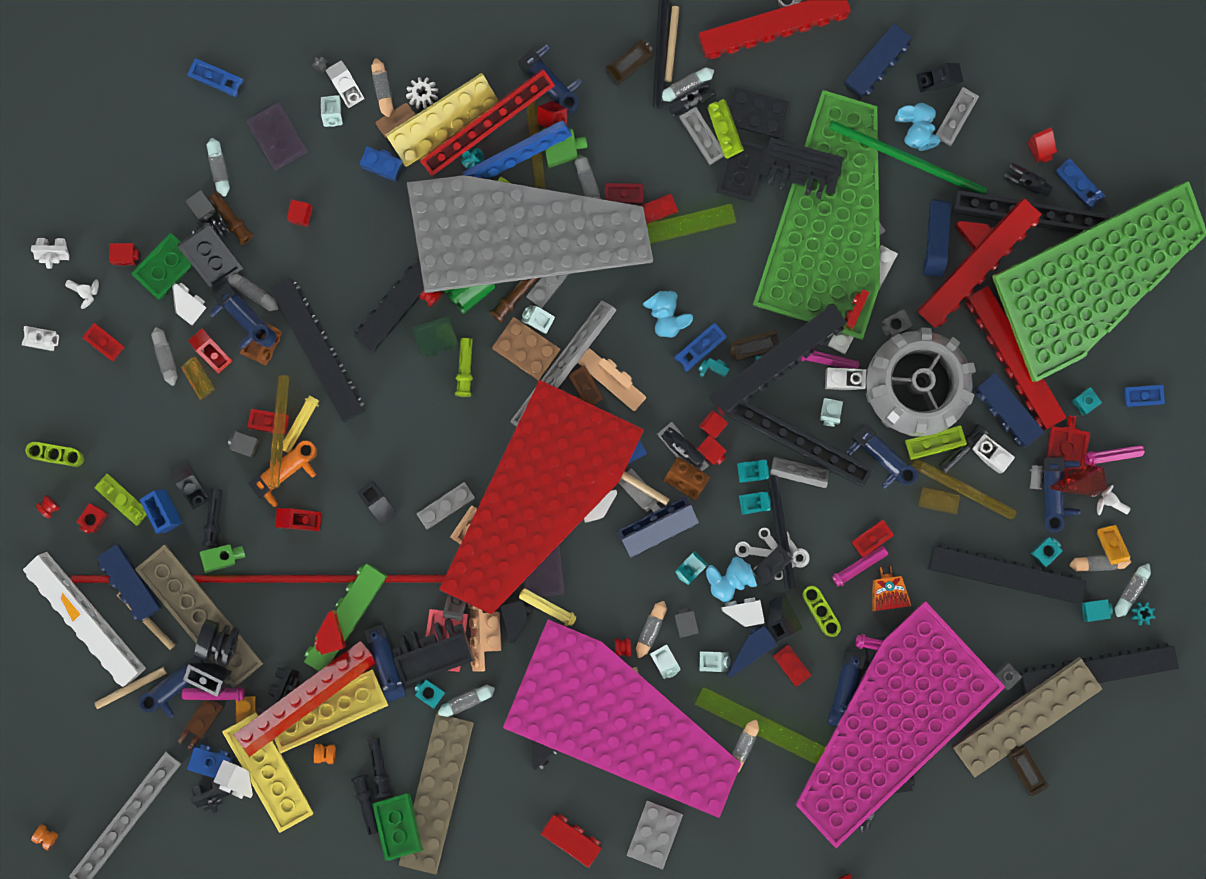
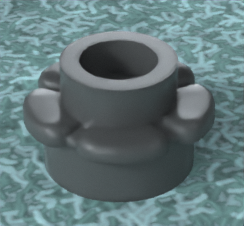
M323 57L314 58L312 66L319 73L324 74L325 70L329 68V63Z

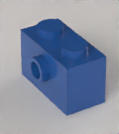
M367 146L359 163L362 169L397 182L404 166L402 160L391 156L392 153L383 149L377 151Z
M166 489L154 490L139 499L156 534L169 532L183 523Z
M200 744V747H194L187 770L215 778L223 760L233 763L234 757H231L227 751L219 750V752L211 750L212 747Z

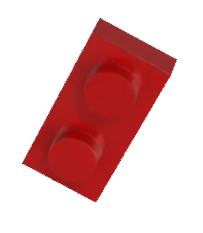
M671 194L641 205L644 209L646 225L678 213Z
M863 289L861 294H856L852 302L856 305L853 311L849 310L845 317L847 321L846 327L853 330L870 292Z
M93 323L82 337L112 362L115 361L125 348V346L96 323Z
M251 409L247 428L286 435L289 415Z
M882 520L851 543L863 558L893 537L894 534L884 520Z
M786 645L773 655V658L795 687L812 676L789 645Z

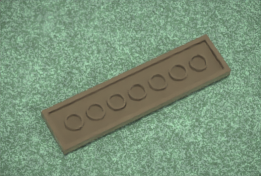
M166 544L135 569L195 643H197L198 636L206 619L219 622V632H222L225 625H229L230 635L234 626ZM240 633L238 635V646L235 655L228 667H224L232 671L229 681L232 688H235L264 664ZM212 654L211 657L209 658V660H210L212 663H214V655H213V654ZM221 657V659H220V661H219V663H218V665H220V666H221V662H222V657Z
M1078 657L960 739L952 747L975 778L1010 754L1011 749L1016 746L1020 747L1101 691L1102 687L1083 660Z
M436 713L413 805L423 851L401 857L399 866L437 875L474 722L451 716L445 717Z

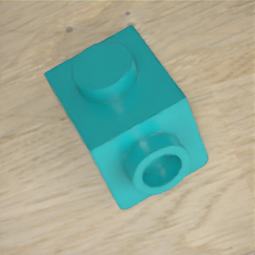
M709 358L708 361L704 360L698 370L701 371L699 376L702 378L708 368L725 378L730 369L727 368L728 365L719 359L716 362Z
M767 460L737 464L740 483L769 478Z
M767 491L739 495L742 515L770 511L771 498Z
M694 551L675 570V573L679 580L689 585L708 564Z

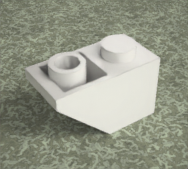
M342 60L325 70L348 108L364 99Z
M174 283L172 289L175 313L193 325L206 309L203 305L205 301L197 295L192 297L188 293L190 289L182 283L179 285Z
M826 369L825 389H865L866 369Z
M983 434L972 449L984 463L999 474L1003 473L1015 458L985 434Z
M611 490L584 518L585 523L604 518L617 496L616 490Z
M755 597L744 599L743 604H737L736 601L725 603V607H721L722 612L744 627L764 623L760 600L756 601Z
M223 760L213 782L220 784L219 789L230 793L233 790L232 795L241 799L243 796L251 798L253 794L249 771Z

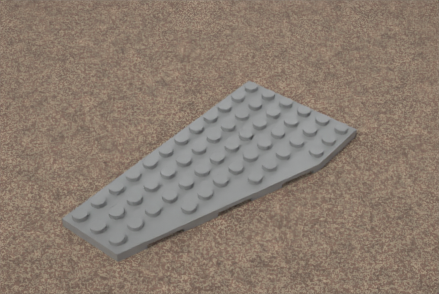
M465 175L407 182L425 293L653 262L642 206Z

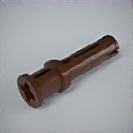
M219 192L213 193L208 198L228 223L229 231L234 233L239 239L238 243L240 245L246 244L254 237V234L249 232L244 226V221L237 218Z
M538 279L521 280L506 298L500 299L497 307L494 310H490L489 313L498 322L503 323L504 317L514 310L516 302Z

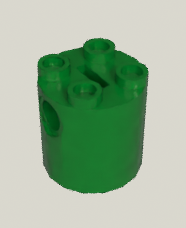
M494 284L443 291L446 294L449 292L448 298L453 304L458 303L457 308L464 315L496 287Z

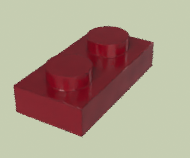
M605 183V200L625 204H643V184Z

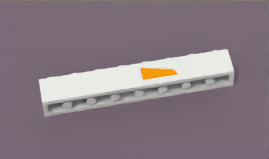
M48 552L37 555L23 569L27 578L50 601L53 609L61 614L65 623L76 632L77 637L84 641L89 651L101 661V665L112 674L116 683L124 687L146 669Z

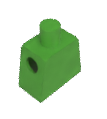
M570 129L572 136L545 150L548 168L575 160L577 158V149L587 148L586 136L574 138L573 129Z
M229 544L201 551L200 557L204 572L208 573L235 565L236 559L245 557L243 546L231 549ZM225 553L229 557L226 560L220 559V555Z

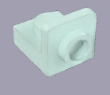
M340 95L321 97V116L325 127L343 124Z
M529 305L522 314L521 322L529 324L546 334L555 317L537 306Z
M824 398L819 421L824 422L823 425L835 427V424L838 425L840 423L843 402Z
M667 645L650 653L664 679L675 676L681 670Z
M700 652V671L728 672L731 664L729 652Z

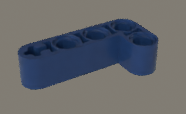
M931 199L923 275L942 277L946 269L951 201Z

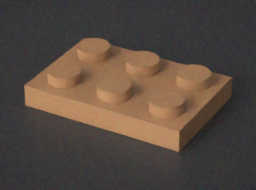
M515 317L512 318L492 347L494 351L538 381L561 351L557 346Z

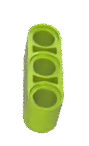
M31 442L25 449L26 455L29 458L44 462L78 467L85 460L84 454L74 448ZM39 446L40 453L34 456L32 450L34 447ZM57 449L59 456L57 459H52L51 453ZM73 453H77L78 459L72 463L70 456Z
M815 586L806 587L802 592V598L820 629L826 636H837L841 630L840 623L822 593ZM810 589L816 592L814 600H809L806 596L807 591ZM819 606H823L826 609V614L823 617H819L816 613ZM831 622L836 626V631L832 634L826 630L827 624Z

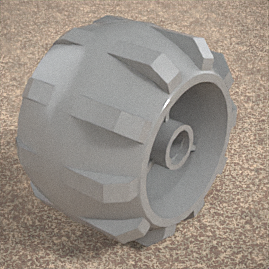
M921 327L917 331L895 335L877 350L867 369L866 397L868 403H871L875 413L881 419L882 424L887 428L891 427L911 437H920L942 432L951 427L962 416L974 398V394H972V374L976 370L974 363H968L965 355L958 348L960 342L954 337L947 339L940 334L933 333L931 328ZM925 354L933 357L927 368L917 370L909 378L892 377L893 370L898 361L907 355ZM937 361L946 370L949 380L948 394L939 407L930 392L936 382L935 375L931 370ZM917 378H920L924 381L923 388L917 385ZM892 384L907 385L909 392L913 395H922L929 411H915L903 405L896 397Z

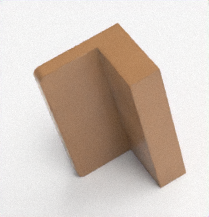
M405 103L395 109L390 117L384 116L376 121V125L388 142L389 140L385 134L416 114L408 103Z

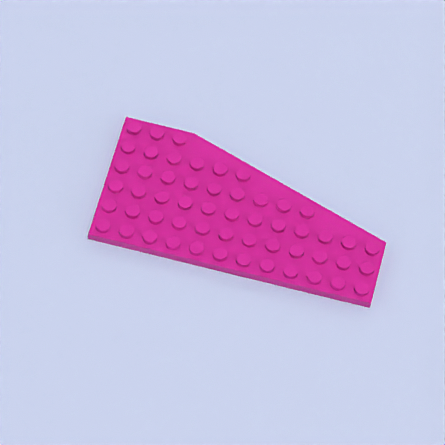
M926 601L880 644L847 706V711L841 717L795 804L835 848L846 840L1005 688L999 679Z
M547 620L503 728L720 818L741 763L604 643Z

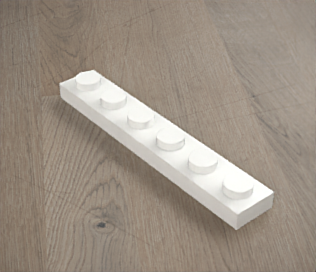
M882 245L880 246V287L898 253ZM842 333L837 336L833 335L828 346L845 355L854 337Z

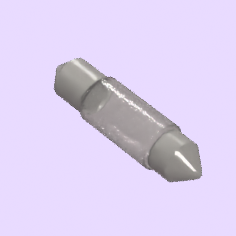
M579 154L575 160V165L585 197L601 199V194L588 159Z
M238 273L229 276V284L250 300L268 311L278 309L276 299L259 286Z
M155 327L151 336L164 380L174 386L178 376L172 352L164 331Z

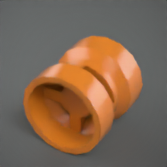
M315 744L314 763L327 762V764H334L336 746Z
M41 824L33 834L31 841L36 844H42V847L48 851L55 843L59 834L54 831L49 832L47 827Z

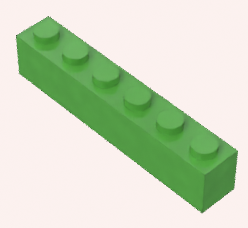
M370 563L360 566L356 573L358 575L355 582H350L346 588L347 595L345 598L341 597L335 606L338 608L336 613L345 643L388 577L386 573ZM315 645L314 647L310 646L304 655L307 657L304 662L320 671L336 659L341 649L321 655L320 651L317 652Z

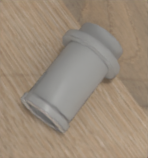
M1032 465V469H1030V489H1042L1044 466Z

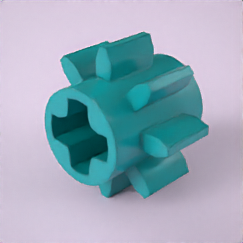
M471 147L462 154L463 157L461 158L463 166L469 169L483 162L484 153L479 148L473 149Z
M1145 602L1143 607L1141 603H1136L1138 608L1131 609L1134 612V616L1131 619H1137L1138 625H1142L1143 621L1146 625H1150L1149 620L1156 618L1153 616L1155 608H1149L1148 602ZM1140 611H1144V613H1146L1147 616L1142 617Z

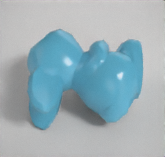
M918 103L915 106H903L898 110L895 116L896 122L913 123L904 138L905 144L919 151L928 150L939 145L940 138L933 134L935 126L931 124L936 117V111L933 107L925 103Z
M659 291L643 303L644 307L652 309V316L658 318L655 325V333L659 337L672 338L677 335L680 329L689 326L693 321L692 314H683L677 317L674 315L678 297L676 292Z
M735 557L732 559L725 576H721L720 572L713 565L707 567L706 576L711 584V593L722 602L732 600L735 589L743 590L745 585L750 587L757 586L751 565L743 561L742 558Z

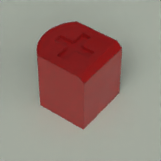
M291 199L287 219L291 224L308 227L313 205Z
M712 410L698 427L708 436L710 435L716 439L728 425V422Z

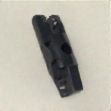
M706 81L692 91L675 100L676 103L669 107L673 117L680 113L685 114L694 107H698L700 104L715 97L717 94L713 90L703 96L700 95V93L711 86L710 82Z
M1011 162L1010 168L1020 173L1021 176L1018 177L1010 172L1004 174L1005 178L1036 194L1040 192L1049 196L1053 189V186L1045 182L1046 179L1014 162Z
M670 427L662 434L663 440L681 458L687 460L695 467L701 466L704 462V456L683 435Z

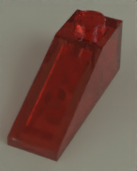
M1088 465L1050 485V489L1097 496L1100 492L1107 489L1104 467Z

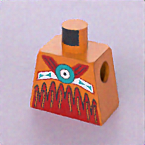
M891 566L880 567L881 579L873 580L872 611L911 606L902 576L893 577Z

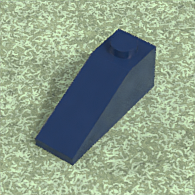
M757 625L749 631L750 635L747 636L727 673L729 678L777 646V643L765 626L760 627Z

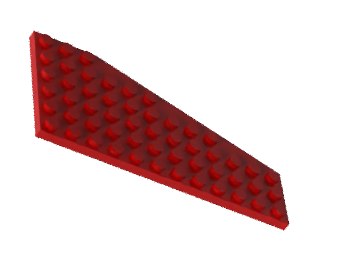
M539 380L439 590L492 615L620 482L644 429Z

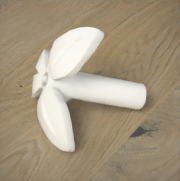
M95 279L92 287H90L89 285H79L68 280L65 286L78 292L82 298H85L81 305V309H84L94 301L92 295L97 294L99 283Z
M1110 485L1101 493L1103 498H1100L1097 503L1098 515L1101 514L1104 505L1112 506L1125 514L1129 513L1130 507L1121 503L1118 497L1111 492L1114 487L1113 485Z

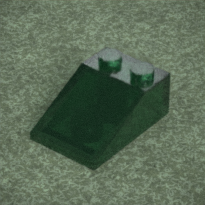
M449 316L411 327L422 356L426 355V358L436 356L437 352L441 350L445 352L456 349L455 346L459 345Z

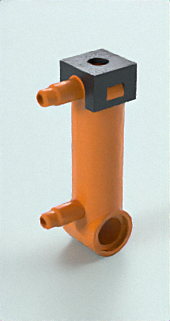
M310 441L300 442L296 448L261 475H257L248 484L260 499L265 497L269 504L276 507L278 502L271 494L272 490L294 472L303 467L311 478L316 476L314 469L308 463L317 455L316 446ZM305 446L311 447V453L308 456L302 454V449Z

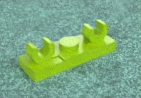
M722 99L719 102L710 104L707 109L724 157L728 159L744 151L726 100Z
M961 426L946 429L934 435L905 440L910 460L967 444Z
M108 473L94 487L136 526L147 517L142 504Z

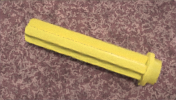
M310 395L308 398H305L304 406L280 446V449L287 453L294 447L316 406H319V400Z
M526 588L520 592V599L564 622L565 626H572L574 624L576 616L573 612H567Z

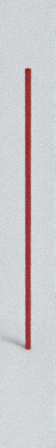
M72 575L71 581L73 583H110L108 580L110 576ZM192 575L198 583H350L351 581L355 582L358 575ZM388 575L384 582H443L446 575Z

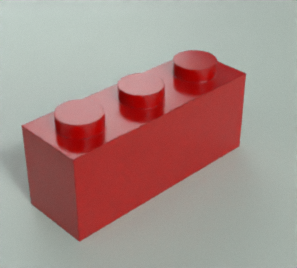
M560 813L558 816L553 814L542 830L541 835L589 868L602 849V846L599 845L601 842L592 835L590 838L583 834L585 830L575 824L573 827L567 823L569 819Z

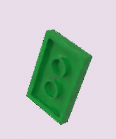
M172 233L131 273L159 301L172 289V285L177 283L193 267L178 248L177 244L180 241Z
M403 794L372 804L385 861L423 851L410 794Z

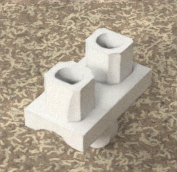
M37 238L36 244L31 246L34 259L39 260L40 263H46L47 269H51L53 263H59L60 260H69L70 257L64 238L55 239L54 246H48V239Z
M24 326L23 346L54 351V346H58L59 335L55 331Z

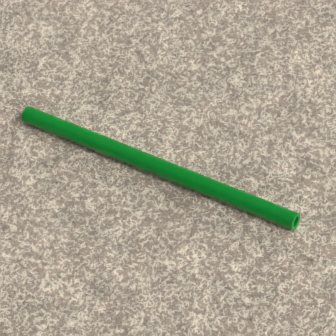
M834 120L829 125L828 129L973 193L986 194L987 192L986 187Z

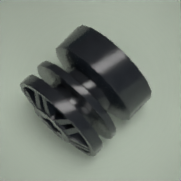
M206 619L198 636L194 658L207 662L213 654L214 664L217 665L222 657L221 666L228 667L238 646L239 628L233 627L229 635V625H225L222 632H219V622Z

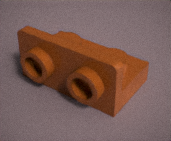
M265 323L276 334L274 345L263 347L252 341L244 349H241L240 354L267 366L276 345L280 341L282 331Z
M677 457L663 481L696 501L710 476Z

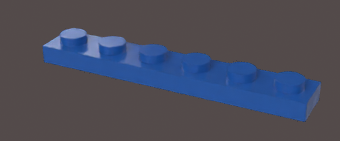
M562 120L463 171L462 174L489 179L572 136L571 131Z

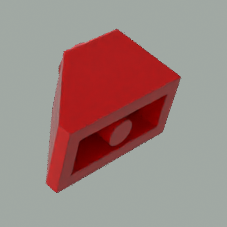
M1052 128L1034 134L1027 142L1036 163L1040 161L1046 163L1052 160V156L1057 152Z
M959 221L954 226L973 250L994 229L987 224Z
M203 328L188 340L196 352L218 374L232 362L230 357Z
M277 508L275 527L320 531L322 512Z
M336 610L328 612L316 635L317 640L314 643L317 652L320 651L321 655L346 647Z

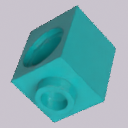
M1091 387L1071 400L1082 416L1088 414L1102 403Z
M1045 538L1030 555L1043 568L1047 567L1062 552L1059 548L1061 544L1055 538ZM1045 546H1049L1052 550L1049 557L1043 553Z
M1108 599L1081 603L1084 622L1111 619L1110 614H1113L1112 604L1108 603Z
M428 679L424 682L420 681L415 688V691H417L415 696L432 708H436L446 693ZM430 687L434 690L432 698L424 696L425 688Z

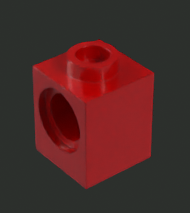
M553 101L537 106V121L539 125L548 128L562 120L567 125L566 107Z
M133 243L110 244V263L112 265H136V260H139V249Z
M710 435L696 449L712 466L715 463L719 465L726 458L724 453L727 450Z
M89 503L77 520V523L81 525L79 528L85 533H97L109 514L96 505ZM93 514L96 517V521L93 525H89L88 517Z

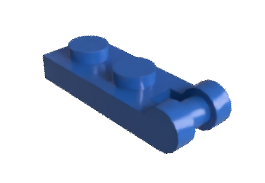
M196 58L187 74L188 77L233 97H237L239 93L237 90L244 82L242 78ZM228 80L233 82L231 87L226 86Z
M1070 158L1055 171L1058 177L1089 210H1092L1098 201H1102L1105 198L1103 192L1087 178ZM1089 191L1093 194L1091 198L1086 196Z
M714 322L674 358L677 362L680 361L684 366L683 369L688 372L725 340L727 336ZM688 353L694 357L691 361L685 357Z

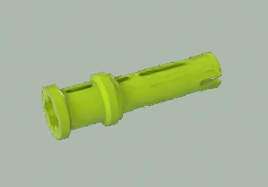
M470 338L460 339L459 374L456 376L457 391L455 396H472L470 386L473 377L470 374L473 339Z

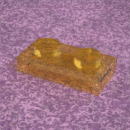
M196 357L191 358L181 367L199 400L206 398L215 390Z
M922 488L918 507L956 515L961 495Z

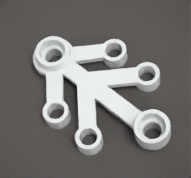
M761 528L758 535L766 541L772 550L750 547L748 543L740 542L735 547V553L739 557H746L748 555L767 557L778 547V544L770 535L768 528ZM762 530H766L768 532L767 537L761 536ZM787 532L790 554L794 558L792 568L806 566L809 562L808 552L802 548L798 549L789 538V533ZM740 546H744L746 548L745 553L739 552ZM798 554H801L803 556V560L801 562L796 560V556ZM781 571V574H782L781 577H780V578H776V577H775V578H774L775 580H780V579L783 578V573H782V571Z

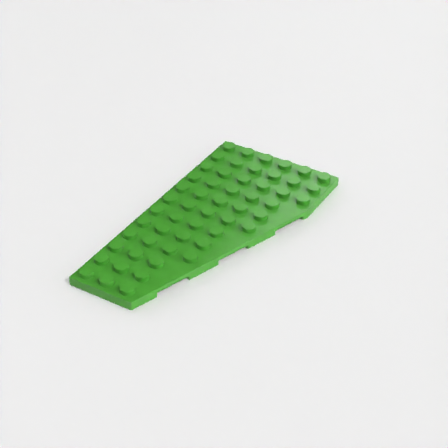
M823 90L804 147L844 157L834 194L826 193L827 185L825 184L821 199H817L816 193L820 186L819 182L813 181L812 191L809 196L805 195L808 179H806L805 186L792 183L753 306L808 323L833 304L845 319L848 311H853L856 305L852 303L856 294H861L864 289L870 293L853 330L846 327L845 324V330L841 332L842 334L863 340L880 287L878 150L828 128L831 121L834 120L878 140L877 106Z
M1184 181L992 276L1033 382H1037L1084 358L1087 352L1107 332L1109 333L1129 313V310L1170 272V269L1189 250H1192L1206 236V227L1189 181Z

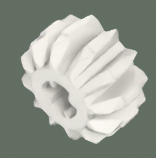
M418 77L419 83L412 80L411 84L413 87H407V91L410 93L406 94V97L411 99L410 105L416 103V109H419L421 105L426 109V104L431 106L434 104L432 100H438V96L434 94H437L439 91L438 88H434L435 82L429 83V78L427 77L422 82L421 77ZM423 90H425L426 95L423 94L422 97H420L418 92L422 93Z

